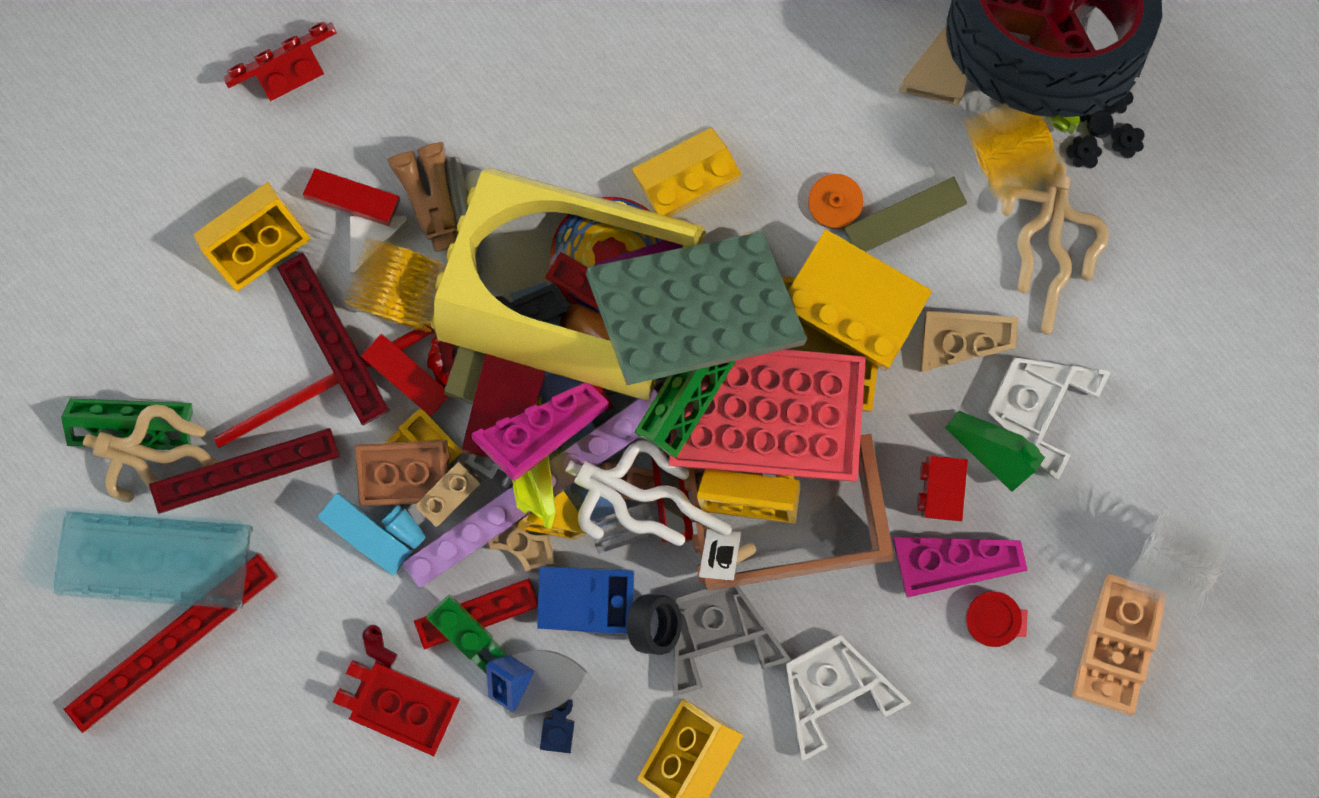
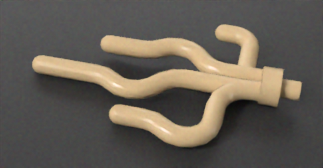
M1058 163V175L1055 169L1053 176L1052 174L1050 176L1047 174L1048 177L1046 178L1044 191L1032 188L1030 190V188L1026 187L1013 188L1009 190L1010 193L1005 194L1006 197L1003 198L1001 213L1009 216L1013 212L1014 203L1017 199L1042 203L1039 215L1021 229L1018 237V250L1022 259L1018 291L1021 293L1029 291L1034 267V255L1030 247L1031 236L1042 229L1051 218L1048 243L1053 255L1060 264V270L1050 283L1047 291L1041 324V332L1045 335H1049L1053 331L1059 293L1069 281L1072 273L1071 259L1063 248L1060 238L1064 217L1072 222L1091 226L1096 231V239L1087 249L1083 261L1081 277L1086 281L1093 278L1097 257L1105 249L1109 239L1106 223L1100 217L1090 213L1079 212L1070 206L1068 193L1071 178L1066 176L1067 165L1062 164L1061 166Z
M155 404L146 407L140 412L134 431L130 436L120 438L101 431L98 437L86 434L83 445L93 448V455L110 459L105 478L106 490L113 498L129 503L133 501L134 494L129 490L120 488L117 483L122 464L135 468L143 482L149 487L150 483L160 481L161 479L152 473L149 465L143 459L166 464L187 456L195 458L203 467L221 462L196 445L184 444L168 451H159L140 445L139 443L144 439L152 418L161 417L174 429L198 438L205 436L206 429L201 425L182 419L173 409L165 405Z

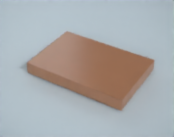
M448 440L355 445L359 506L417 504L450 470Z

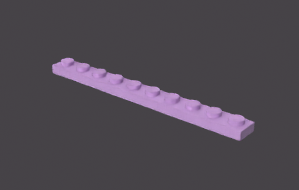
M656 389L653 390L650 402L638 399L549 461L554 497L571 486L576 478L565 472L570 460L581 466L584 461H587L598 467L601 463H604L640 438L634 431L657 396L658 392ZM511 487L404 561L403 565L418 588H422L523 519L531 511L525 514L516 507L514 489Z

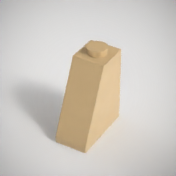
M946 26L904 78L899 92L953 105L960 103L963 98L967 77L966 74L963 75L952 59L947 43Z

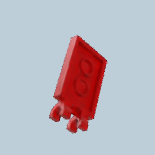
M352 660L345 674L360 679L361 683L355 695L339 688L333 703L352 710L349 720L434 757L460 698L375 661L372 669Z

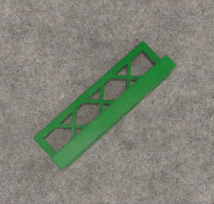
M736 361L668 376L634 433L656 444L670 456L677 458ZM709 375L710 383L705 390L701 391V381L704 376ZM693 401V411L688 417L684 418V408L689 402ZM676 428L677 436L670 446L665 442V439L670 431Z
M69 398L61 416L67 446L87 447L83 445L85 436H75L73 427H82L91 435L97 437L105 428L116 430L121 434L120 438L128 437L134 431L140 412L146 407L155 404L165 405L173 409L182 419L190 422L193 414L192 403ZM154 417L150 420L147 433L152 436L149 439L144 438L139 444L157 450H171L180 445H191L190 435L180 432L181 440L170 439L164 433L166 431L178 430L174 429L165 419Z

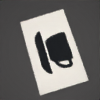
M707 529L699 577L734 581L741 532L732 531L729 535H722L713 529Z

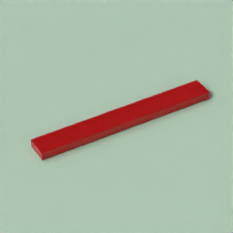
M258 553L63 710L81 733L86 732L278 579L279 576L262 554Z

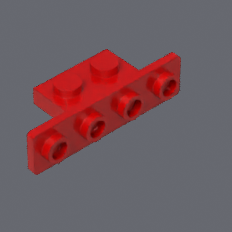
M317 23L309 29L310 33L300 38L296 35L286 39L281 43L282 47L273 52L270 49L264 50L254 57L255 61L245 66L243 63H239L231 67L227 71L228 74L224 76L226 86L231 88L256 75L271 102L324 75V71L311 47L337 34L333 23Z

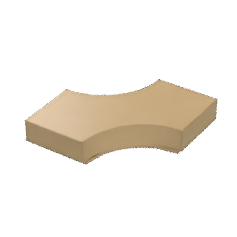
M517 523L487 543L489 550L502 549L514 554L519 558L526 572L537 570L540 566L549 567L556 565L550 536L534 535L527 531L516 529Z

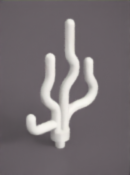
M639 440L630 444L616 467L610 470L598 468L587 461H584L581 466L571 460L565 472L576 477L573 483L589 490L579 509L577 518L582 531L595 539H600L604 536L603 529L593 524L590 520L591 513L601 496L612 503L616 517L627 530L638 534L652 533L677 546L685 543L684 535L661 523L652 520L638 521L633 519L628 513L625 501L618 492L641 502L654 501L665 497L670 498L676 503L681 512L689 518L722 535H729L732 532L730 524L692 505L686 495L676 487L663 485L643 490L620 479L627 473L635 457L641 452L650 454L657 465L667 473L682 480L689 477L687 468L668 466L669 458L665 452L656 444L647 440Z

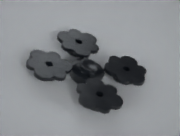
M1130 91L1113 105L1104 106L1103 111L1094 112L1090 116L1089 114L1079 116L1080 122L1087 120V129L1091 135L1086 136L1084 139L1080 136L1075 137L1073 144L1067 148L1066 155L1073 160L1075 167L1080 168L1084 165V167L1092 169L1097 165V157L1101 156L1102 149L1097 146V139L1095 137L1104 138L1111 134V139L1114 141L1112 144L1113 151L1120 152L1121 156L1126 159L1132 158L1136 152L1143 150L1144 144L1141 141L1144 139L1145 134L1141 128H1133L1131 124L1126 123L1122 128H1115L1113 130L1114 120L1111 115L1115 112L1119 114L1126 112L1127 106L1134 99Z

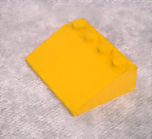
M827 229L824 230L788 290L800 322L853 353L865 356L867 361L884 371L891 366L932 293L931 289Z

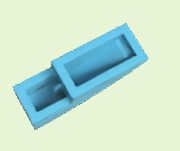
M336 493L317 516L334 532L392 575H395L403 565V562L413 553L409 547L384 530L380 523L369 514L364 513L341 493Z

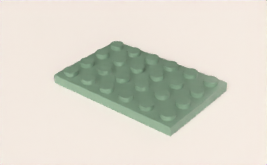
M763 232L588 267L586 272L627 385L804 345L807 341L805 332Z

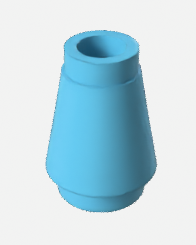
M394 506L380 521L385 526L384 530L408 546L410 545L413 549L426 538V535L406 507Z

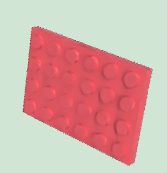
M784 349L736 360L677 458L669 455L668 466L857 482L866 357ZM709 375L704 376L702 379L701 391L705 390L709 385ZM693 401L689 402L684 408V418L688 417L693 411ZM676 428L671 430L670 446L677 436Z

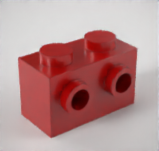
M927 456L926 462H921L920 480H924L923 493L919 492L917 497V511H921V518L948 521L963 520L968 459Z

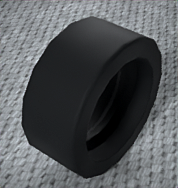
M645 594L639 596L633 602L628 612L626 623L630 644L638 652L655 655L667 654L676 646L681 633L682 619L678 604L673 598L665 595ZM656 609V612L658 614V628L657 633L653 639L651 635L650 624L652 615Z

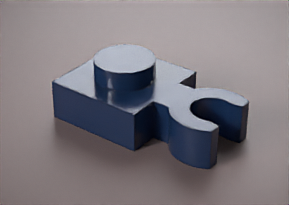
M572 699L567 701L566 709L559 710L556 707L550 710L553 718L544 717L540 750L571 754L575 721L566 720V716L572 711Z

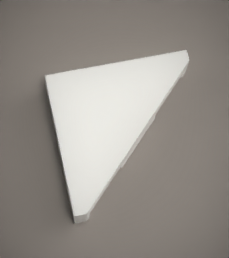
M350 216V272L357 273L358 271L356 270L364 265L362 263L367 260L365 258L369 255L365 256L366 254H362L367 252L369 249L366 248L372 245L369 244L372 242L370 240L374 239L378 241L377 243H387L408 222V217L393 216L390 225L386 226L359 216Z

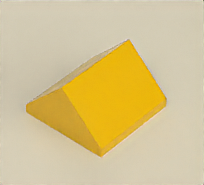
M564 491L554 497L556 514L552 528L544 527L543 520L534 513H530L517 522L516 529L572 540H577L586 535L578 524V511Z

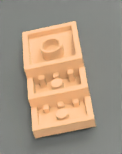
M1107 574L1085 641L1072 698L1132 716L1136 711L1140 686L1146 680L1151 652L1156 649L1165 600L1163 601L1164 596L1161 599L1163 593L1160 598L1159 595L1156 597L1157 593H1159L1158 591L1156 594L1155 591L1149 593L1151 587L1148 588V592L1146 589L1143 593L1146 585L1141 587L1138 585L1139 583L1135 584L1133 581Z

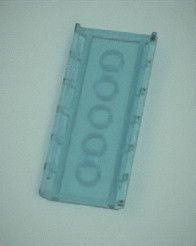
M67 511L62 524L53 585L54 593L58 596L243 609L242 599L251 532H253V527L242 524Z

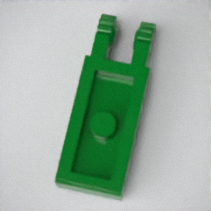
M450 594L427 614V619L486 674V665L489 661L480 653L485 646L496 659L507 656L502 647L493 640L492 634Z

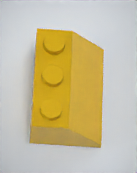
M712 127L632 168V172L654 213L672 217L739 182L741 178V172L728 148Z
M269 182L260 186L193 234L202 253L236 292L311 240L287 204Z
M705 469L698 490L697 500L701 509L708 513L795 524L801 487L799 480H794V476L776 475V477H769L757 473H737Z
M682 698L637 780L661 798H709L744 735L724 721Z

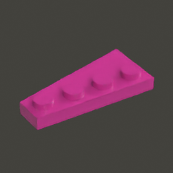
M583 383L552 397V400L540 406L536 404L525 409V412L511 419L506 417L497 421L496 425L484 431L480 429L473 432L472 440L515 482L608 409L609 402L591 384Z
M892 537L907 598L1028 571L1021 540Z

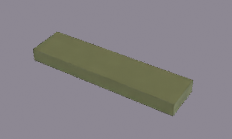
M951 177L845 227L844 231L851 244L867 252L965 206L967 201L955 177Z

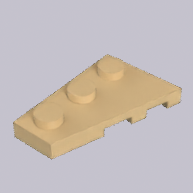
M925 311L920 371L924 372L933 368L952 365L960 361L1016 348L1019 317Z

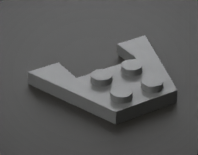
M739 586L708 591L706 588L676 597L675 602L678 604L681 612L682 628L679 640L674 647L673 697L703 688L694 660L695 657L750 640L754 642L761 669L792 661Z

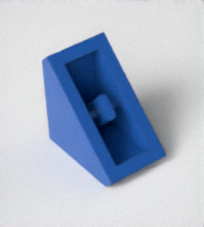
M508 655L488 662L486 665L488 697L513 713L532 678L534 670Z

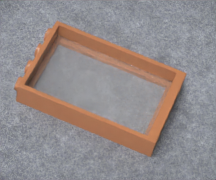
M872 434L861 435L857 482L794 477V480H799L801 487L795 524L709 513L730 524L732 531L741 532L739 548L747 543H753L756 547V552L736 564L734 581L699 577L701 564H698L699 582H705L708 591L893 561L894 555ZM688 468L689 477L684 479L685 489L688 490V493H692V505L701 509L697 500V494L705 469ZM763 474V476L776 477V475ZM690 518L692 523L696 522L698 533L692 535L695 553H701L702 559L707 529L711 528Z

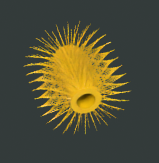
M1009 107L1007 111L1005 110L1004 119L1002 115L1000 117L999 113L993 115L994 124L993 122L991 124L990 120L989 122L988 120L986 121L987 118H984L980 124L978 122L979 118L975 120L978 125L975 131L973 130L971 133L973 149L975 150L973 154L976 155L978 160L976 163H979L985 174V181L987 176L989 186L991 183L992 189L994 187L998 192L999 188L1001 190L1002 187L1004 192L1007 183L1009 185L1010 181L1012 183V180L1017 187L1023 185L1022 182L1024 181V184L1027 183L1029 186L1026 180L1031 178L1035 180L1033 175L1035 177L1038 176L1036 179L1039 178L1041 181L1040 174L1046 180V170L1050 176V173L1052 174L1051 168L1053 172L1055 169L1058 175L1057 169L1059 170L1057 163L1052 164L1053 159L1057 161V155L1053 150L1054 139H1052L1051 132L1044 122V116L1041 119V116H1031V114L1025 112L1018 116L1017 112L1015 114L1013 110L1009 119L1008 110H1011Z
M381 243L379 247L371 251L376 254L369 258L371 260L366 263L369 265L362 269L366 272L362 275L364 277L359 280H362L357 288L361 287V289L353 298L356 301L352 307H359L357 310L362 309L361 311L370 312L367 314H372L380 319L398 325L403 324L406 327L410 326L416 330L420 328V330L424 331L427 326L424 328L423 326L428 321H424V319L429 314L428 312L427 314L425 313L435 299L434 297L430 300L429 297L437 292L435 290L436 282L434 281L437 280L436 276L438 275L436 274L441 271L438 270L440 269L438 267L443 263H435V261H432L434 259L425 258L430 256H423L410 250V248L406 249L400 246L396 247L387 243Z

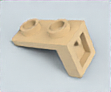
M460 458L418 501L416 508L434 526H439L481 484L482 479Z

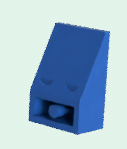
M540 566L537 629L627 634L628 612L633 604L634 570Z

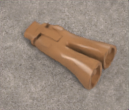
M443 142L432 143L417 149L428 179L430 196L427 195L413 151L400 153L387 159L392 171L406 190L419 225L425 233L427 240L432 241L435 252L448 249L451 243L455 244L456 236L454 232H457L454 208L446 178L445 147Z

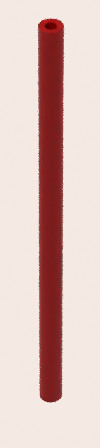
M431 323L428 325L424 324L423 328L427 326L424 331L420 330V328L418 330L414 329L391 342L402 350L434 333L435 330L429 326ZM363 359L366 367H371V365ZM334 373L216 435L213 437V440L217 447L220 448L334 387L339 382Z

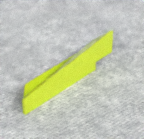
M540 396V399H539V404H538V406L542 405V403H541V396ZM546 456L515 482L512 480L516 507L525 514L531 511L543 520L544 527L552 528L556 509L549 456Z

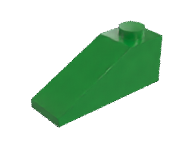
M958 411L945 427L1011 492L1034 474L1045 459V456L1040 453L1038 447L1030 443L1024 436L961 411Z

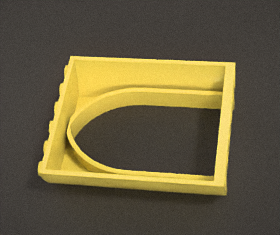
M486 168L481 171L476 187H472L469 191L467 212L459 218L457 224L458 236L455 244L451 243L446 255L448 263L445 271L439 273L436 281L437 293L434 299V315L431 321V328L435 329L437 339L650 402L657 379L627 385L611 341L529 318L502 304L488 291L480 280L475 255L480 242L499 226L518 217L541 212L577 215L683 245V248L702 244L706 234L705 227L498 169Z

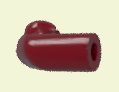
M369 625L362 634L365 653L391 668L398 654L384 647L380 627Z

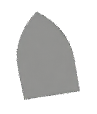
M533 650L512 654V657L533 669L534 673L516 710L513 713L509 711L510 718L542 713L559 707L568 701L579 689L587 671L573 659L554 651Z

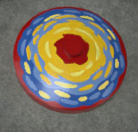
M602 197L603 199L650 211L643 205L629 199ZM568 214L559 224L552 239L550 266L560 251L583 265L592 267L597 262L664 240ZM557 286L561 294L572 305L582 304L600 313L599 310Z

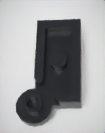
M556 283L516 299L512 303L502 296L495 297L511 310L542 322H547L568 312Z

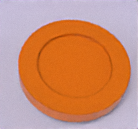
M842 174L826 175L820 178L810 191L808 198L809 210L812 217L820 225L830 229L845 228L851 225L860 215L863 207V194L858 184L850 177Z

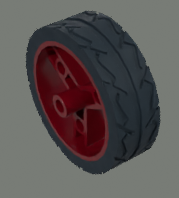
M952 0L946 22L947 43L952 59L963 75L966 74L967 79L983 94L1003 105L1006 103L1010 108L1031 115L1047 117L1059 115L1062 118L1085 116L1103 110V107L1106 105H1113L1125 97L1135 85L1136 81L1134 80L1136 77H1140L1163 17L1162 0ZM1095 7L1101 10L1111 22L1118 36L1117 42L1099 50H1095L1080 22ZM1010 32L1030 36L1028 43L1015 37Z

